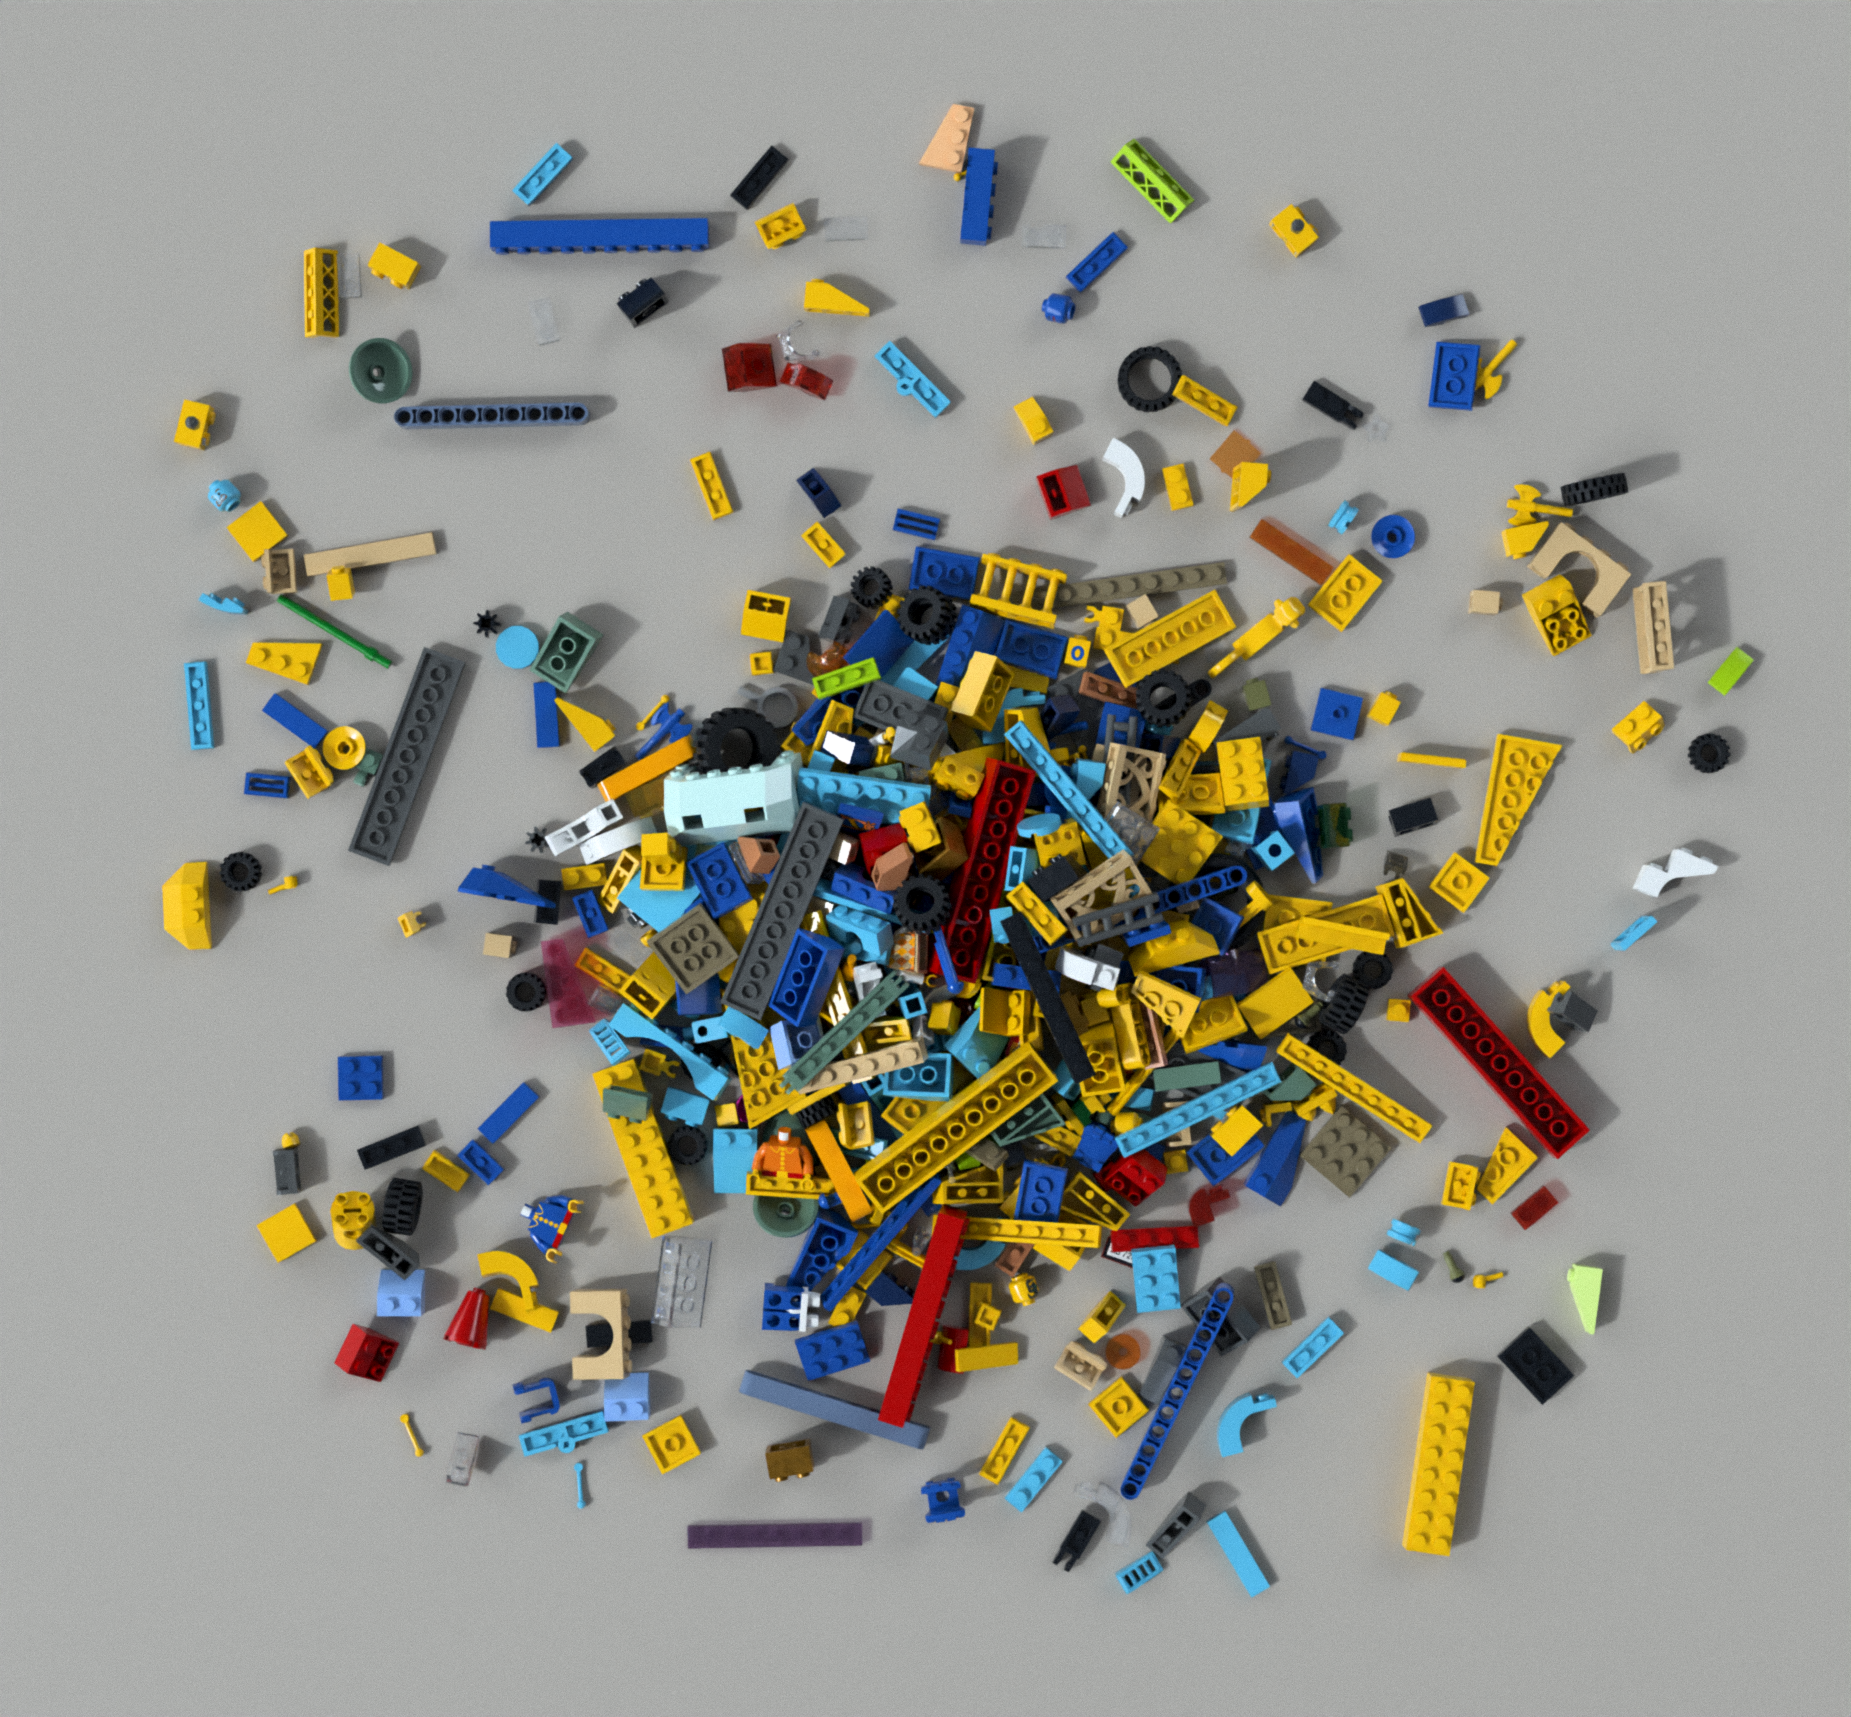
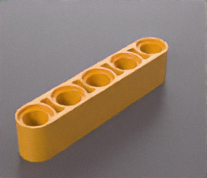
M691 734L597 783L596 785L605 802L611 799L616 800L671 771L677 765L684 764L693 759V753H697V748L693 747Z
M825 1119L806 1128V1134L851 1221L855 1222L872 1213L871 1207L860 1186L855 1181V1176Z

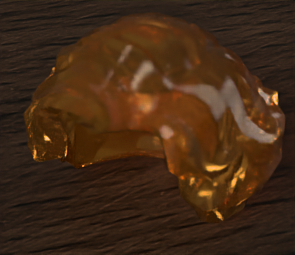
M834 641L833 649L827 650L821 656L812 651L809 652L806 658L807 668L812 675L817 677L846 667L848 663L843 657L849 650L839 642Z

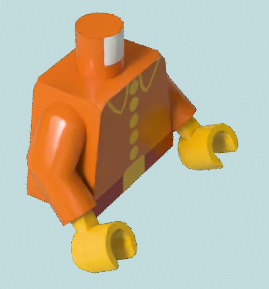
M780 1127L778 1135H771L769 1142H764L755 1153L751 1168L753 1173L747 1178L748 1184L750 1183V1178L756 1176L758 1178L756 1186H758L761 1182L759 1172H762L761 1176L803 1179L800 1183L802 1190H805L806 1181H810L811 1190L815 1188V1181L811 1179L813 1175V1156L807 1147L802 1145L801 1138L791 1137V1129L789 1127Z

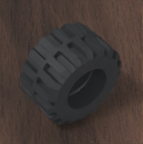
M919 586L918 590L913 588L911 594L907 593L904 596L905 600H901L899 604L901 608L897 610V614L900 615L897 618V622L901 624L899 627L907 636L921 644L931 645L933 643L936 645L939 644L940 639L942 641L947 639V634L951 635L953 632L951 628L956 625L954 618H957V613L954 611L956 610L955 604L952 603L953 601L948 596L931 586H927V588ZM933 607L931 618L921 625L922 615L928 608Z
M1161 669L1160 672L1152 671V674L1149 676L1147 674L1138 685V690H1136L1137 708L1142 718L1146 719L1151 725L1156 724L1157 727L1161 728L1162 726L1171 727V724L1174 723L1176 725L1180 723L1181 719L1186 717V713L1190 709L1191 692L1186 680H1183L1180 674H1175V671L1170 670V672H1167L1165 669ZM1168 687L1176 693L1177 700L1174 706L1167 710H1160L1151 704V694L1157 688Z
M918 874V878L912 875L909 877L910 880L908 882L904 879L901 882L903 886H898L896 888L897 895L893 896L895 902L893 908L903 927H907L908 931L912 933L915 931L918 935H922V931H925L926 935L931 934L930 930L933 929L935 932L939 931L938 926H945V919L950 918L949 910H952L951 900L945 886L937 878L934 880L931 875H927V878L923 874ZM928 895L935 899L933 907L926 913L916 914L910 911L912 902L919 896Z
M1342 974L1333 983L1323 1001V1007L1319 1013V1022L1342 1034H1346L1356 1024L1366 1005L1369 986L1346 974Z
M393 1178L386 1192L382 1214V1226L385 1232L412 1236L419 1221L423 1188L420 1181Z

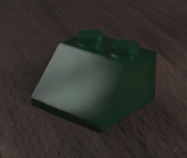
M1346 803L1318 805L1321 849L1350 846V842H1353L1352 829H1348V820H1351L1350 807H1347Z

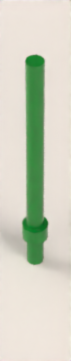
M281 594L278 597L277 602L361 652L366 659L371 662L375 661L387 669L391 666L392 661L379 654L377 649L372 646L367 647Z

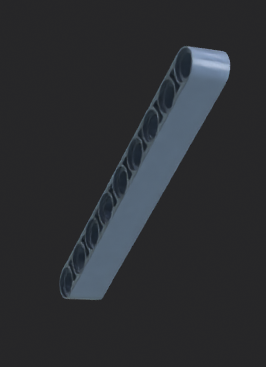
M582 403L413 406L398 408L394 413V419L401 428L407 430L581 426L588 423L590 412ZM578 409L585 411V415L581 419L574 418V413ZM534 410L541 411V417L538 420H532L530 417ZM555 410H562L563 416L560 419L555 420L552 418ZM491 411L498 413L494 421L487 420V415ZM512 411L519 412V418L515 421L509 420V414ZM448 412L454 413V419L451 422L444 421V416ZM475 412L476 418L471 422L466 421L467 413ZM409 413L411 416L409 422L401 423V416ZM425 413H432L431 421L424 423L422 421L423 415Z
M745 1370L739 1392L917 1449L925 1448L930 1432V1427L911 1420L910 1422L905 1421L903 1428L879 1421V1410L751 1370Z

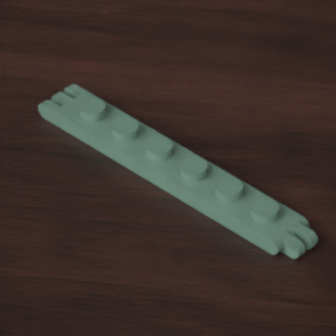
M893 969L782 1075L785 1079L779 1086L783 1088L789 1083L791 1086L785 1091L788 1095L794 1089L797 1092L800 1091L909 987L910 984L908 982L899 987L898 984L904 979L901 975L895 981L892 979L897 974L896 969Z

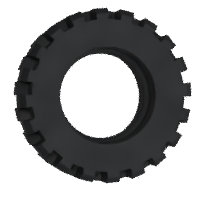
M723 708L722 711L713 712L711 718L703 720L702 725L704 726L697 729L695 734L699 736L698 740H693V747L697 748V753H693V758L699 762L696 765L698 771L704 774L715 769H719L720 772H726L730 769L722 760L720 747L724 736L732 729L744 730L752 742V756L749 762L741 769H750V766L762 764L763 767L770 766L777 758L776 753L781 752L780 745H776V740L779 739L778 733L772 731L774 729L773 724L766 721V717L761 713L745 708Z

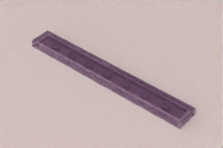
M862 1522L688 1525V1549L862 1546Z

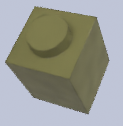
M1258 677L1246 680V685L1242 686V691L1248 712L1271 706L1265 680L1259 681Z

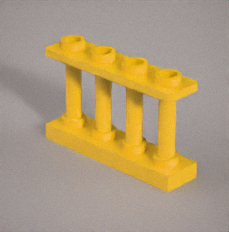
M995 553L983 554L981 563L987 565L980 593L971 595L970 607L986 613L1054 629L1057 615L1053 614L1052 607L1058 584H1066L1067 574L1055 568L1051 570L1044 569L1041 565L1035 563L1030 565L1024 564L1015 558L1003 559ZM995 567L1008 570L1003 592L998 600L990 599L988 596ZM1016 573L1029 576L1023 601L1019 606L1011 604L1009 601ZM1038 578L1050 581L1044 607L1040 611L1034 610L1030 606Z

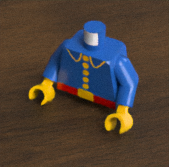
M557 1195L541 1200L537 1208L525 1203L520 1215L531 1220L528 1227L530 1237L538 1249L546 1255L548 1261L556 1264L557 1261L554 1260L555 1254L562 1256V1252L556 1249L560 1247L574 1213H581L577 1209V1204H583L582 1200H574L564 1195Z

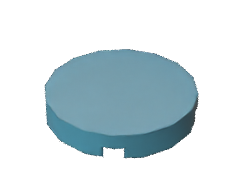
M511 626L498 636L496 653L504 665L513 669H524L535 661L539 653V641L530 629L523 626Z
M1053 813L1031 816L1017 824L1018 834L1026 838L1032 837L1031 834L1034 833L1037 836L1048 835L1057 831L1062 822L1060 816Z

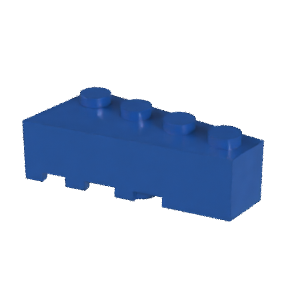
M969 147L960 244L986 246V240H991L992 227L988 226V218H993L994 205H990V197H995L996 184L992 183V176L997 175L998 162H994L995 150Z

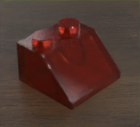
M737 343L722 349L728 392H748L777 387L771 344Z

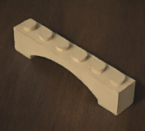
M923 1036L902 1041L866 1054L829 1062L798 1093L800 1095L924 1063L929 1056Z

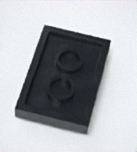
M1529 1326L1497 1355L1542 1405L1574 1376Z

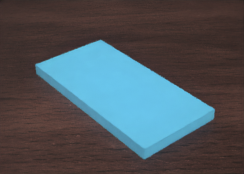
M701 814L695 815V819L702 818ZM737 839L682 846L688 848L687 861L722 842L726 843L732 857L740 849ZM686 865L684 891H642L640 889V868L618 895L617 899L660 932L684 915V910L702 895Z

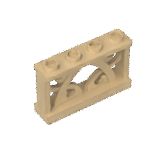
M1666 581L1643 583L1642 586L1632 590L1640 673H1661L1665 670L1674 669Z
M1110 742L1103 786L1100 789L1096 809L1110 826L1113 820L1121 819L1123 829L1112 827L1117 834L1141 838L1152 823L1153 815L1157 809L1156 801L1160 791L1158 787L1161 783L1162 772L1166 767V754ZM1126 753H1137L1138 756L1131 762L1126 758ZM1146 757L1151 760L1148 772L1145 770L1147 764H1142L1139 768L1137 767L1139 762ZM1124 771V774H1127V776L1121 779L1122 772ZM1134 776L1140 787L1141 795L1131 805L1126 806L1124 797L1118 792L1119 786L1127 784ZM1117 799L1120 801L1121 810H1120V805H1118L1117 807H1115V805H1116V800H1117ZM1128 816H1129V820H1130L1132 823H1134V824H1135L1134 819H1135V817L1138 816V822H1137V827H1136V829H1133V830H1132V829H1130V828L1128 827V825H1127V817H1128Z
M1124 849L1050 898V901L1057 909L1076 942L1077 938L1083 937V931L1078 930L1077 926H1074L1065 909L1070 906L1077 911L1073 918L1098 911L1090 908L1095 898L1094 889L1097 887L1109 891L1116 890L1111 906L1123 903V901L1127 902L1153 894L1134 864L1133 859ZM1128 867L1135 878L1125 880L1124 869ZM1111 878H1112V882H1111V883L1117 882L1116 884H1113V885H1106V881H1108V880L1111 879ZM1136 884L1139 886L1140 891L1132 898H1129L1130 892L1135 891L1131 888H1126V885ZM1085 895H1089L1087 902L1086 900H1081ZM1144 906L1132 909V914L1139 908H1144ZM1123 912L1111 916L1113 927L1121 920H1125ZM1102 919L1091 922L1092 934L1105 930Z

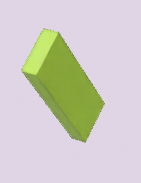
M872 657L814 677L812 681L818 699L822 700L880 680L881 676L875 658Z

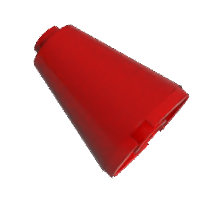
M473 1287V1291L466 1293L444 1334V1340L449 1342L455 1341L460 1345L486 1350L489 1296L485 1295L486 1290Z

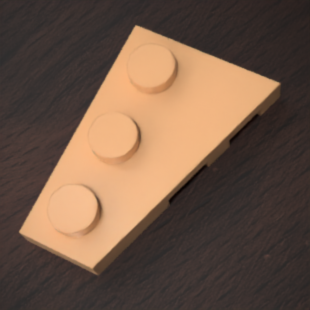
M957 104L951 106L921 158L919 165L956 173L962 172L974 108Z

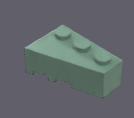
M1042 1093L990 1132V1134L1001 1147L1066 1124Z

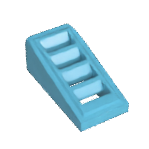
M604 1018L592 1027L589 1032L610 1063L615 1066L631 1052L618 1032L609 1026L610 1022ZM621 1047L619 1051H617L614 1055H611L613 1052H615L618 1048Z
M1153 1551L1117 1571L1115 1575L1125 1593L1129 1594L1162 1572L1163 1568ZM1149 1559L1155 1568L1152 1571L1146 1562ZM1141 1564L1147 1571L1146 1575H1144L1141 1569L1139 1568ZM1134 1569L1136 1570L1137 1574H1138L1139 1577H1140V1578L1137 1579V1580H1136V1578L1134 1577L1133 1573L1131 1572V1571H1133ZM1128 1574L1132 1581L1131 1584H1128L1124 1577Z

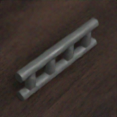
M1107 714L1103 756L1105 764L1110 742L1114 743L1115 731L1128 732L1126 746L1135 747L1138 717L1129 716V723L1116 722V715ZM1127 752L1126 758L1133 762L1135 753ZM1132 779L1123 785V788H1119L1118 791L1124 797L1127 805H1130Z
M1156 892L1072 918L1074 926L1081 925L1083 937L1077 938L1078 946H1085L1163 922L1162 913L1155 914L1153 903L1159 901L1158 893ZM1144 906L1146 917L1134 921L1132 909ZM1123 912L1126 924L1113 927L1111 916ZM1102 919L1105 930L1092 934L1090 922Z

